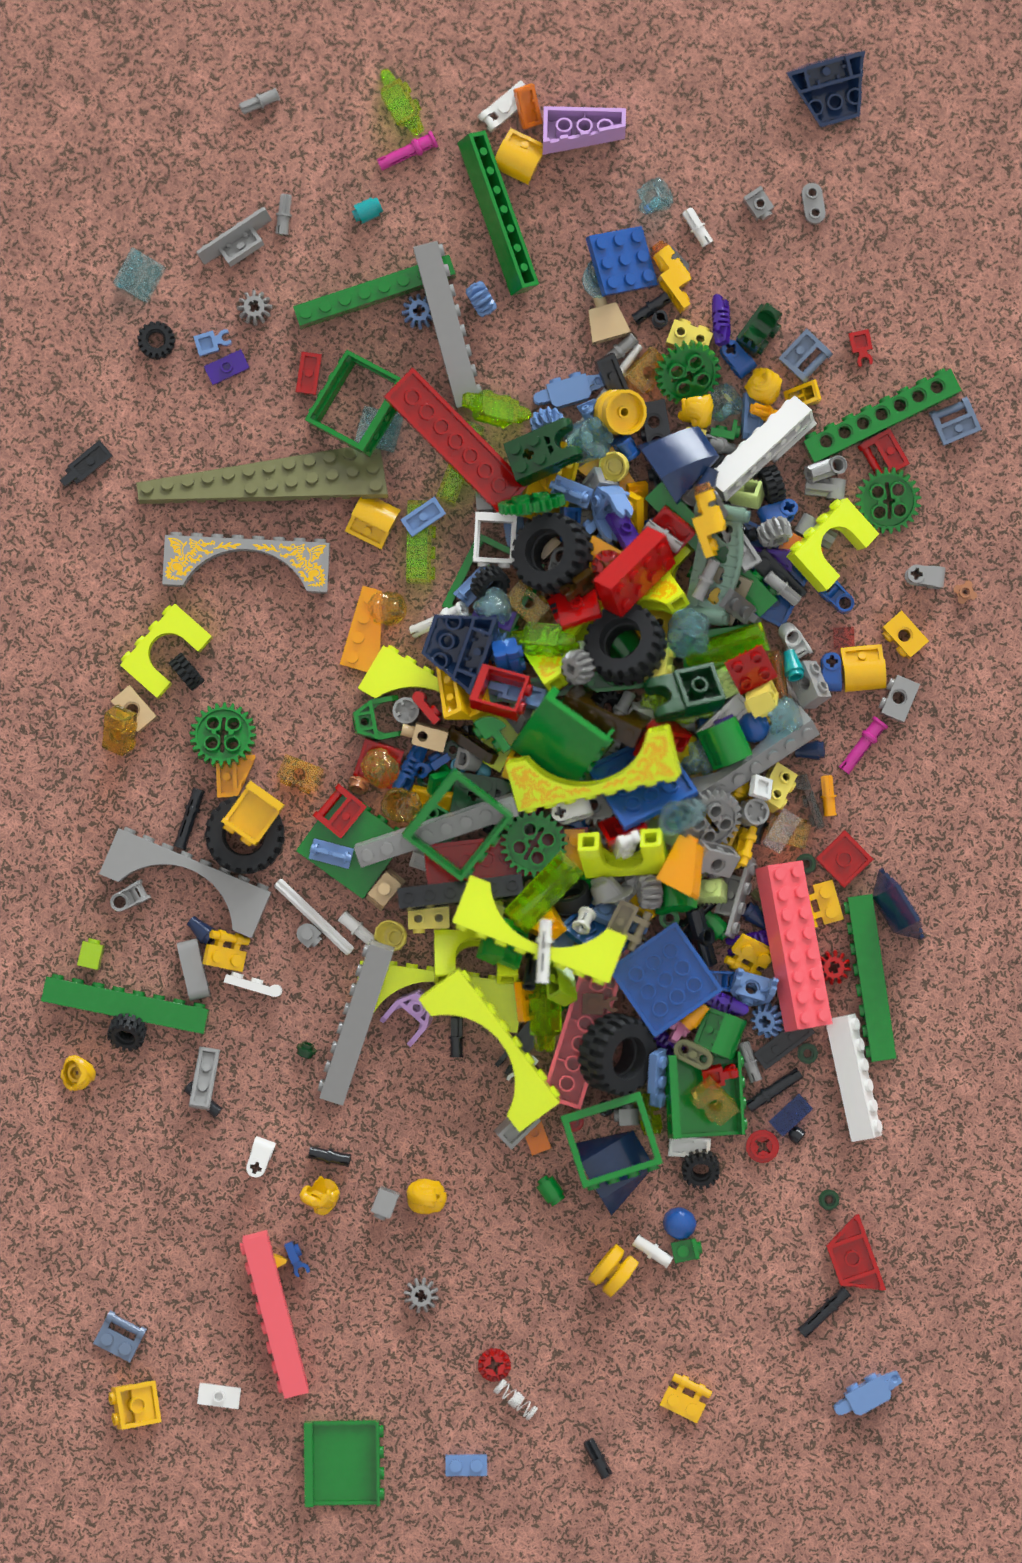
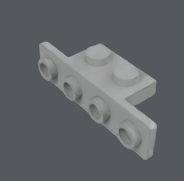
M262 207L225 233L220 234L216 239L202 246L196 253L204 265L222 254L229 266L232 267L265 245L256 231L272 219L265 207Z
M753 857L748 861L747 867H744L742 877L731 875L730 878H724L725 883L728 884L727 903H718L715 909L716 914L730 917L725 935L731 939H734L735 935L739 933V920L746 909V896L751 892L752 884L750 882L752 875L756 874L757 863Z

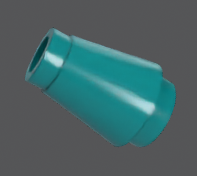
M786 650L783 653L784 675L791 682L801 680L804 677L803 673L805 670L795 650Z

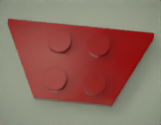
M855 1214L826 1245L839 1284L841 1286L884 1291L886 1288L860 1215Z

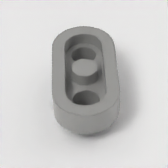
M809 183L804 186L801 193L804 215L810 224L816 225L825 218V205L821 187L816 183ZM814 190L816 195L810 196L808 191ZM817 210L819 215L813 216L812 211Z

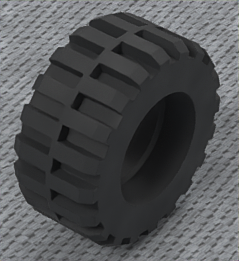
M544 512L542 515L537 514L533 516L532 521L527 520L523 524L525 527L518 530V537L516 540L514 539L512 544L514 546V550L511 551V557L514 558L512 565L513 569L518 570L516 575L519 579L523 580L524 584L541 592L555 595L561 593L560 587L565 584H573L572 579L587 568L591 569L589 564L593 562L594 555H591V551L594 548L593 543L589 542L591 536L586 532V528L582 524L560 513ZM556 536H561L564 544L563 556L553 569L545 571L541 563L543 548L549 540Z
M635 604L622 617L603 609L602 617L595 619L593 624H589L586 629L589 633L584 636V642L587 644L584 646V652H589V658L593 659L592 665L596 667L594 669L609 683L613 682L619 686H622L624 683L626 686H632L635 681L638 684L644 682L643 678L646 676L650 678L654 675V669H659L662 665L660 660L665 659L666 652L663 650L667 648L665 631L655 617L646 608L643 609L641 605ZM629 630L641 632L640 643L632 654L620 659L610 657L611 645L617 636Z
M233 796L226 801H222L211 812V816L206 823V846L212 858L223 868L239 874H253L266 869V867L276 861L275 859L280 855L285 841V828L280 815H278L265 833L263 843L259 849L250 854L235 852L226 841V830L223 828L225 824L221 822L240 797Z
M620 1013L605 1014L603 1017L595 1020V1024H591L587 1028L588 1032L582 1037L583 1042L582 1045H579L578 1050L580 1051L578 1063L581 1064L579 1068L584 1080L591 1087L612 1095L626 1096L637 1091V1088L640 1089L645 1084L644 1081L648 1080L649 1055L657 1047L656 1040L653 1039V1034L641 1020ZM622 1041V1055L619 1062L613 1068V1055L617 1046Z

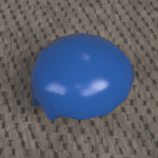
M751 712L744 714L739 720V725L748 742L756 743L762 741L769 733L770 725L767 717L759 716L754 718Z
M683 1207L671 1208L664 1215L663 1219L666 1233L678 1240L689 1238L694 1233L697 1225L695 1216Z

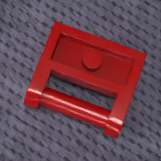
M890 428L857 446L858 450L863 452L874 474L875 469H878L881 473L883 471L869 448L872 445H875L888 468V472H890L892 467L897 472L910 464Z
M414 692L412 695L413 701L433 725H438L442 721L440 717L442 712L435 705L430 706L427 702V695L424 692Z
M338 783L334 793L318 812L315 811L312 816L342 839L367 806ZM344 795L347 799L328 821L325 815L338 799Z

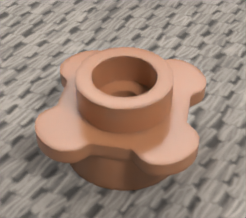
M969 580L965 581L962 585H955L953 588L958 597L957 601L960 604H964L970 599L974 600L977 597V593L972 588L973 583Z
M360 776L350 777L349 780L351 782L348 783V786L352 793L362 795L364 792H367V786H369L367 780Z

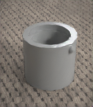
M400 698L393 705V716L398 723L414 726L419 720L421 711L412 698Z
M762 799L742 800L739 804L742 814L739 820L742 822L741 825L745 827H757L763 824L769 817V807Z

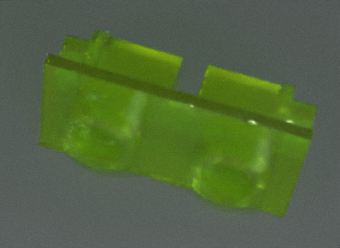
M650 1093L641 1094L653 1133L659 1134L661 1129H663L661 1114L653 1115V1111L660 1110V1108L650 1105ZM641 1118V1130L643 1131L644 1135H647Z

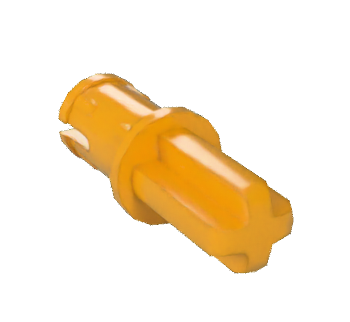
M752 403L749 411L751 414L767 421L768 417L778 410L773 409L770 405Z
M821 776L822 796L820 798L823 800L824 817L836 816L835 797L837 795H834L833 776Z

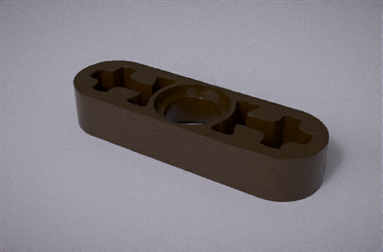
M456 725L450 726L448 738L482 761L492 765L495 764L499 756L498 752L463 728Z

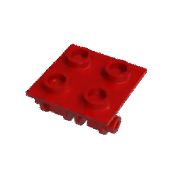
M762 644L759 646L755 645L756 647L749 651L745 650V653H739V656L727 659L728 661L724 663L740 695L778 677Z

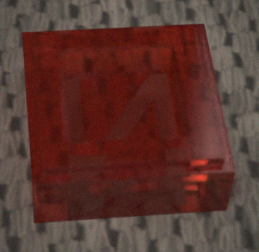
M854 627L833 628L834 649L855 647Z

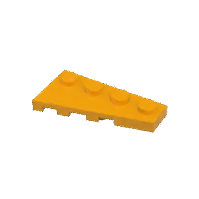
M362 586L340 665L368 672L377 657L381 645L383 591Z

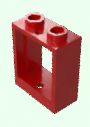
M482 664L469 697L470 708L518 721L520 714L523 715L525 713L526 698L530 697L533 691L530 676ZM490 680L522 688L515 708L483 700Z

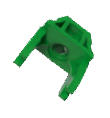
M398 695L371 699L352 713L355 735L376 741L401 737V731L384 733L377 730L374 709L379 704L397 701ZM361 719L367 720L366 726L361 724Z

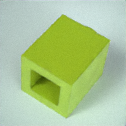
M89 938L88 942H82L78 966L96 970L100 969L105 948L104 945H100V940Z

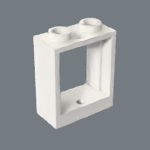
M491 512L475 513L473 563H477V567L498 564L500 568H510L514 561V558L511 557V551L514 550L512 544L514 539L516 540L517 516ZM481 522L511 524L510 559L479 557Z

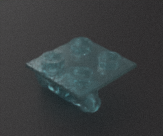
M132 247L113 284L117 288L123 289L148 303L166 267Z
M364 406L355 437L357 443L362 439L379 409ZM398 412L376 448L394 453L403 422V417Z

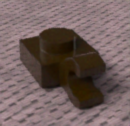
M587 568L572 579L573 584H565L560 587L561 595H565L567 601H571L578 594L583 597L596 588L593 582L595 579L593 571Z

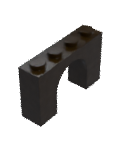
M581 684L574 685L568 691L562 704L606 735L613 728L614 732L610 737L632 748L641 740L646 731V726L652 719V717L635 709L628 715H618L606 711L592 701L596 691Z

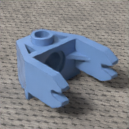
M619 485L597 487L590 500L594 523L602 538L608 543H611L612 538L615 542H618L605 519L606 515L615 512L621 518H624L625 514L628 518H631L633 514V508L628 500L630 493L628 491L625 492Z
M737 968L733 976L730 992L736 1000L743 1002V1004L745 1003L749 1007L769 1003L772 1000L779 980L778 978L773 977L770 979L745 972L742 968ZM746 988H751L754 994L748 993Z

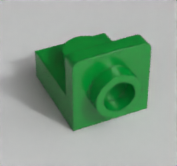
M734 419L731 431L728 430V427L716 425L715 428L711 427L710 435L716 438L722 437L727 442L733 443L734 438H739L741 426H737L738 420Z
M446 764L440 767L439 773L430 774L426 790L430 796L450 773L451 769Z
M695 1237L671 1242L675 1263L694 1259L698 1260L700 1259L699 1254H703L701 1242H696Z

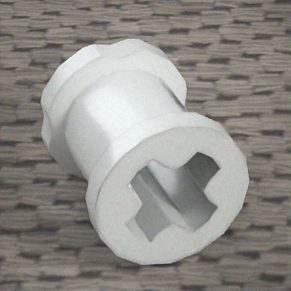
M584 906L579 909V916L572 924V928L580 934L589 933L591 929L590 924L597 916L593 909Z

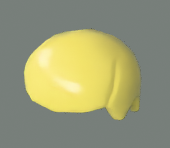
M612 451L602 456L598 467H601L605 480L619 482L628 475L630 466L624 454Z
M386 920L380 922L375 928L374 939L377 942L395 947V952L401 950L406 944L407 931L401 923Z

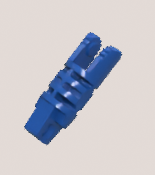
M413 745L408 755H406L407 760H404L403 765L400 767L402 770L398 771L392 784L394 790H399L403 795L408 794L415 781L414 776H417L418 771L421 769L420 767L413 769L412 766L417 762L423 763L427 748Z

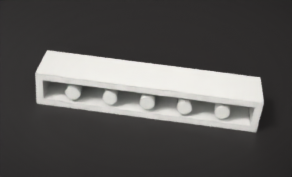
M794 395L790 400L785 401L776 413L771 414L761 427L756 428L746 441H742L732 454L727 455L723 462L717 468H714L719 471L715 491H717L719 496L724 501L730 499L814 420L812 409Z
M856 1013L832 1018L833 1024L826 1025L851 1142L876 1138L882 1135V1123L878 1119V1104L873 1096V1082L869 1078V1063L864 1055L865 1045L859 1032L860 1022L856 1018Z

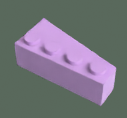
M544 106L543 155L625 139L626 108Z

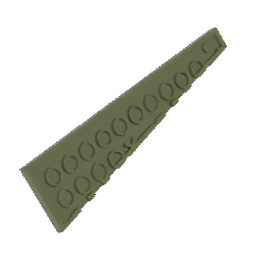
M378 443L370 457L351 447L136 482L140 504L185 503L186 501L206 503V500H217L218 502L238 500V502L309 500L311 498L330 500V497H342V499H350V497H362L363 499L388 498L380 443Z

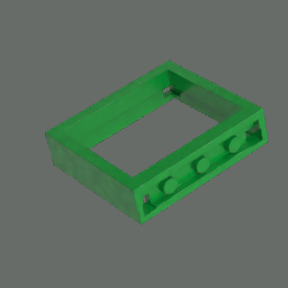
M346 350L342 358H339L335 370L328 376L326 385L318 393L314 405L308 410L309 413L305 421L314 428L370 457L397 413L386 400H384L359 443L320 422L355 364L394 385L401 378Z
M480 533V549L483 543L510 556L509 547ZM474 542L442 604V608L455 606L453 603L456 596L453 593L464 583L473 565ZM527 586L515 610L517 615L511 631L507 632L499 629L501 633L507 632L506 637H515L519 626L516 624L519 618L524 619L528 608L525 606L528 600L532 601L537 593L536 589Z
M453 767L404 829L402 837L458 880L462 881L464 878L468 879L475 871L473 866L477 861L481 863L488 854L486 850L489 846L494 847L501 838L499 836L500 832L510 827L513 822V813ZM456 780L503 815L461 869L414 834Z
M640 1091L560 1116L583 1189L587 1188L588 1191L600 1188L599 1184L606 1181L608 1185L620 1182L619 1177L627 1175L628 1179L639 1176V1171L647 1169L648 1172L660 1169L659 1165L663 1163ZM637 1102L654 1159L587 1180L569 1123Z

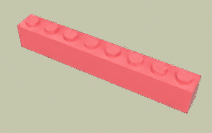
M264 1230L245 1235L242 1239L243 1243H240L242 1255H246L248 1260L245 1263L247 1274L252 1275L253 1282L250 1283L252 1294H257L258 1302L255 1304L258 1315L262 1314L264 1322H261L263 1334L268 1335L269 1341L266 1342L268 1353L273 1354L274 1361L271 1364L274 1374L278 1373L280 1380L276 1381L279 1394L283 1393L284 1399L309 1393L305 1370L268 1231Z

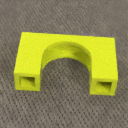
M848 498L833 501L829 505L830 510L816 519L817 524L803 533L804 538L800 542H795L790 547L791 552L786 556L818 592L828 590L840 577L835 569L826 561L821 550L822 538L829 529L841 532L857 550L867 548L879 535Z
M176 604L167 606L162 612L163 617L160 621L155 620L148 628L150 632L145 637L142 635L135 642L136 648L132 652L128 651L121 658L122 663L120 666L158 699L172 683L158 672L151 662L150 651L154 642L164 635H177L182 637L200 653L213 639L207 631Z
M641 829L640 850L634 852L633 856L622 859V857L616 859L614 853L603 846L599 832L578 833V854L585 877L659 874L668 857L662 829Z
M448 928L434 930V984H437L456 970V957L462 950L468 947H479L481 938L475 936L476 931L468 929L467 932ZM496 963V984H514V982L518 981V969L515 971Z

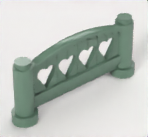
M697 502L694 508L695 517L701 516V513H698ZM724 504L729 513L725 519L726 526L733 528V532L730 534L731 541L725 543L717 534L711 535L712 539H716L718 548L727 546L729 549L726 555L727 561L719 565V567L721 566L725 570L722 575V583L717 584L714 581L713 585H710L708 589L710 590L714 587L720 589V594L717 596L719 601L715 605L706 597L704 601L692 597L699 581L698 576L699 574L702 575L708 562V558H705L698 539L687 593V599L690 604L674 614V619L681 621L689 619L718 626L728 625L730 614L726 613L719 606V603L730 588L736 589L743 562V524L749 523L751 511ZM714 556L710 558L719 562Z

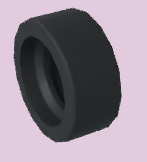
M582 879L564 880L554 886L551 891L553 905L560 914H576L581 907H589L592 902L589 885ZM579 894L573 898L564 899L570 895Z

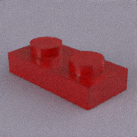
M301 352L296 393L316 396L322 354Z

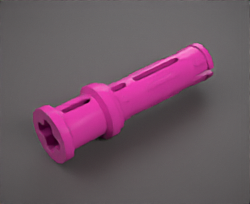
M428 131L427 135L419 139L414 138L411 141L412 143L377 158L381 170L384 171L412 156H421L423 152L433 147L438 148L439 146L432 131Z
M875 716L872 718L873 721L868 728L861 732L862 737L841 765H839V768L848 775L868 748L878 742L877 738L883 730L888 728L885 723Z

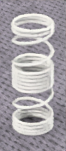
M504 1379L493 1390L495 1394H499L503 1387L508 1385L502 1399L509 1395L505 1396L510 1386L509 1383L506 1384L507 1382ZM514 1389L510 1392L515 1391L508 1404L514 1409L517 1407L516 1411L522 1408V1406L520 1408L519 1406L525 1396ZM527 1401L525 1404L529 1403L523 1417L527 1415L526 1419L529 1420L538 1407L533 1406L531 1408L532 1411L526 1413L531 1404L530 1401Z

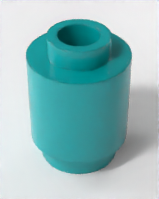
M370 197L353 205L355 210L351 211L355 221H360L361 224H364L379 217L383 209L377 197L373 199Z

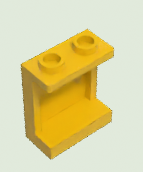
M249 781L246 789L221 822L225 824L223 828L231 834H234V832L242 836L240 840L249 847L251 844L257 846L285 805L252 781Z

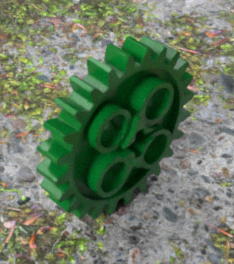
M683 340L682 346L679 347L675 343L674 350L667 348L668 355L661 354L664 360L657 361L661 368L655 369V372L658 374L655 376V380L659 382L657 387L661 390V394L666 396L668 401L673 399V402L677 405L682 398L701 397L707 394L708 391L714 392L712 385L719 384L715 378L721 377L718 372L721 366L717 364L719 359L715 356L714 351L710 350L708 345L703 346L699 341L695 346L693 340L687 345ZM697 357L695 362L690 363L692 358ZM675 366H679L676 371H671ZM704 374L702 379L697 380L700 375ZM686 383L683 388L678 389L681 384Z
M883 467V473L875 469L876 475L874 476L868 473V481L863 478L861 479L865 485L857 486L861 493L854 495L860 498L859 501L854 502L855 505L860 506L858 511L863 513V516L871 525L873 524L875 530L880 527V533L884 534L886 529L892 534L893 528L900 532L901 525L908 528L906 522L908 520L914 522L911 516L912 514L918 515L919 513L915 511V508L921 507L920 504L916 503V500L922 497L915 494L920 488H913L916 481H908L911 475L906 474L903 477V470L901 469L896 474L894 467L891 468L890 472H888L886 467ZM886 482H888V496L892 498V501H889L891 518H887L888 505L883 502V500L887 499ZM896 484H901L902 491L899 494H893L892 491L893 486ZM875 486H880L882 489L879 496L872 495V490ZM902 504L904 507L903 512L896 515L894 513L895 506ZM881 506L883 514L875 517L874 509Z
M548 491L532 493V495L527 493L513 496L511 499L498 503L499 514L525 516L532 515V512L536 514L552 511V508H559L565 505V495L559 492L548 493Z
M226 702L223 703L221 708L215 703V709L213 710L210 706H207V713L201 710L202 717L195 716V721L198 724H191L192 729L195 731L189 732L190 737H193L190 740L191 745H196L193 747L194 753L199 752L198 758L205 757L204 763L207 764L211 761L213 768L219 763L221 769H223L224 763H227L229 768H231L232 762L239 765V758L246 761L245 753L252 754L249 747H255V742L252 740L257 739V735L253 733L256 731V727L251 726L254 721L252 718L247 719L249 713L245 712L242 714L241 706L235 710L233 703L230 708H227ZM225 718L226 735L224 736V752L221 753L222 741L220 736H222V719ZM211 722L219 723L214 729L208 727ZM234 722L239 724V727L236 729L229 728L230 724ZM210 742L218 743L215 748L207 747ZM231 742L238 743L235 749L228 748Z
M535 811L532 812L531 816L524 812L523 818L519 815L516 817L518 821L515 822L513 820L512 826L507 829L508 834H501L503 838H506L505 842L500 843V845L506 846V849L501 851V853L508 854L504 860L512 861L510 868L515 865L518 867L516 873L523 869L524 876H527L529 871L532 872L533 877L536 876L538 871L541 876H544L545 869L551 873L550 866L553 865L558 868L556 860H564L560 853H567L566 850L562 849V846L568 844V842L562 841V838L567 836V834H560L559 832L563 829V826L556 827L558 821H550L551 814L545 818L544 811H541L539 816H536ZM531 823L535 825L536 832L533 835L525 833L524 828L526 824ZM543 827L544 831L537 841L539 847H534L528 859L524 860V856L531 846L528 841L534 840L540 828ZM545 834H551L554 837L552 845L547 846L543 843L542 838ZM521 841L525 844L526 849L523 853H517L514 850L516 842ZM535 852L543 854L544 859L542 863L536 864L533 862L532 855Z

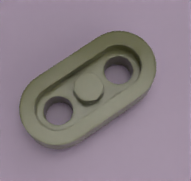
M689 1039L679 1040L674 1045V1054L677 1055V1058L698 1069H707L714 1062V1055L709 1049ZM684 1045L689 1048L688 1053L683 1052L682 1047ZM702 1055L707 1057L706 1062L701 1061Z

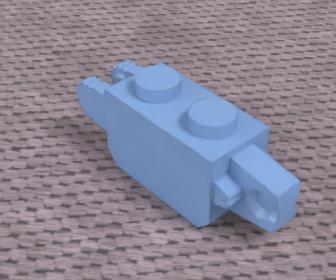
M575 372L570 374L567 379L561 380V377L549 380L550 384H546V389L534 394L533 402L538 406L551 403V406L553 408L556 407L558 410L588 401L591 393L603 388L604 385L599 374L586 376V373Z
M896 1370L883 1375L880 1373L876 1375L874 1372L864 1378L865 1382L859 1385L857 1382L846 1387L847 1391L843 1393L845 1397L834 1403L833 1409L835 1413L842 1416L844 1413L846 1414L853 1410L855 1414L862 1415L890 1400V1391L902 1383L900 1375Z

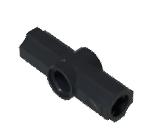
M697 904L696 909L686 911L690 927L687 938L695 946V950L706 966L711 967L717 964L713 948L715 933L707 925L702 905Z

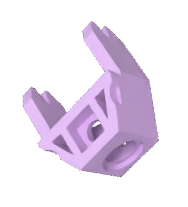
M422 988L399 997L380 1019L384 1023L396 1009L404 1008L419 1021L418 1031L407 1043L410 1047L433 1020V1016L428 1013L419 1001V997L426 992Z

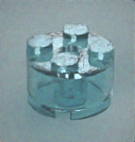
M593 417L573 424V430L564 436V440L567 439L568 445L565 448L571 446L580 448L584 456L577 463H589L606 456V453L610 451L614 437L598 417Z
M686 608L678 610L672 615L668 622L667 643L677 657H692L707 650L709 644V621L705 614L697 613L695 609Z

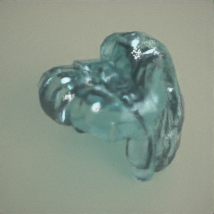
M660 177L647 181L642 185L641 189L639 188L636 191L642 202L639 205V210L646 215L656 210H668L673 203L672 193L667 183Z
M728 383L719 385L714 388V392L710 393L714 404L713 420L721 422L726 420L729 415H737L742 411L744 406L743 400L732 385Z
M492 587L487 589L486 596L479 598V600L473 603L474 611L479 616L492 617L496 615L499 617L500 624H505L511 618L510 600L507 594L500 588Z
M783 696L779 699L778 705L772 712L768 713V717L772 722L769 727L770 734L777 735L787 729L790 732L797 731L803 725V718L798 705L788 696Z
M700 740L694 743L689 742L688 751L690 756L684 757L680 763L687 775L701 773L705 776L712 774L714 770Z

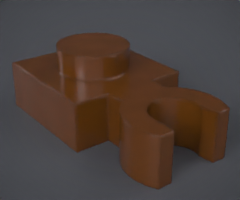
M582 993V1014L603 1015V1008L610 1012H617L618 1008H611L610 1002L618 1000V998L612 996L607 1000H603V994Z

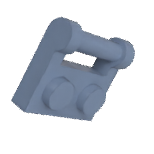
M806 328L778 360L804 384L809 380L808 377L826 358L829 359L833 353ZM817 348L821 353L802 372L798 367Z
M964 397L960 402L939 411L933 410L929 412L931 421L943 446L982 430L968 397ZM965 409L967 414L941 424V418Z
M110 1310L93 1344L131 1362L147 1329L142 1326L140 1328L116 1316V1313ZM111 1322L137 1335L135 1340L109 1328Z

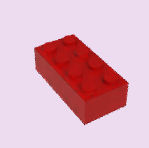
M651 527L645 528L593 580L604 609L622 617L676 564L665 534Z

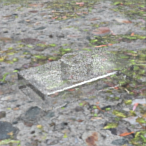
M783 808L762 844L780 854L801 818Z

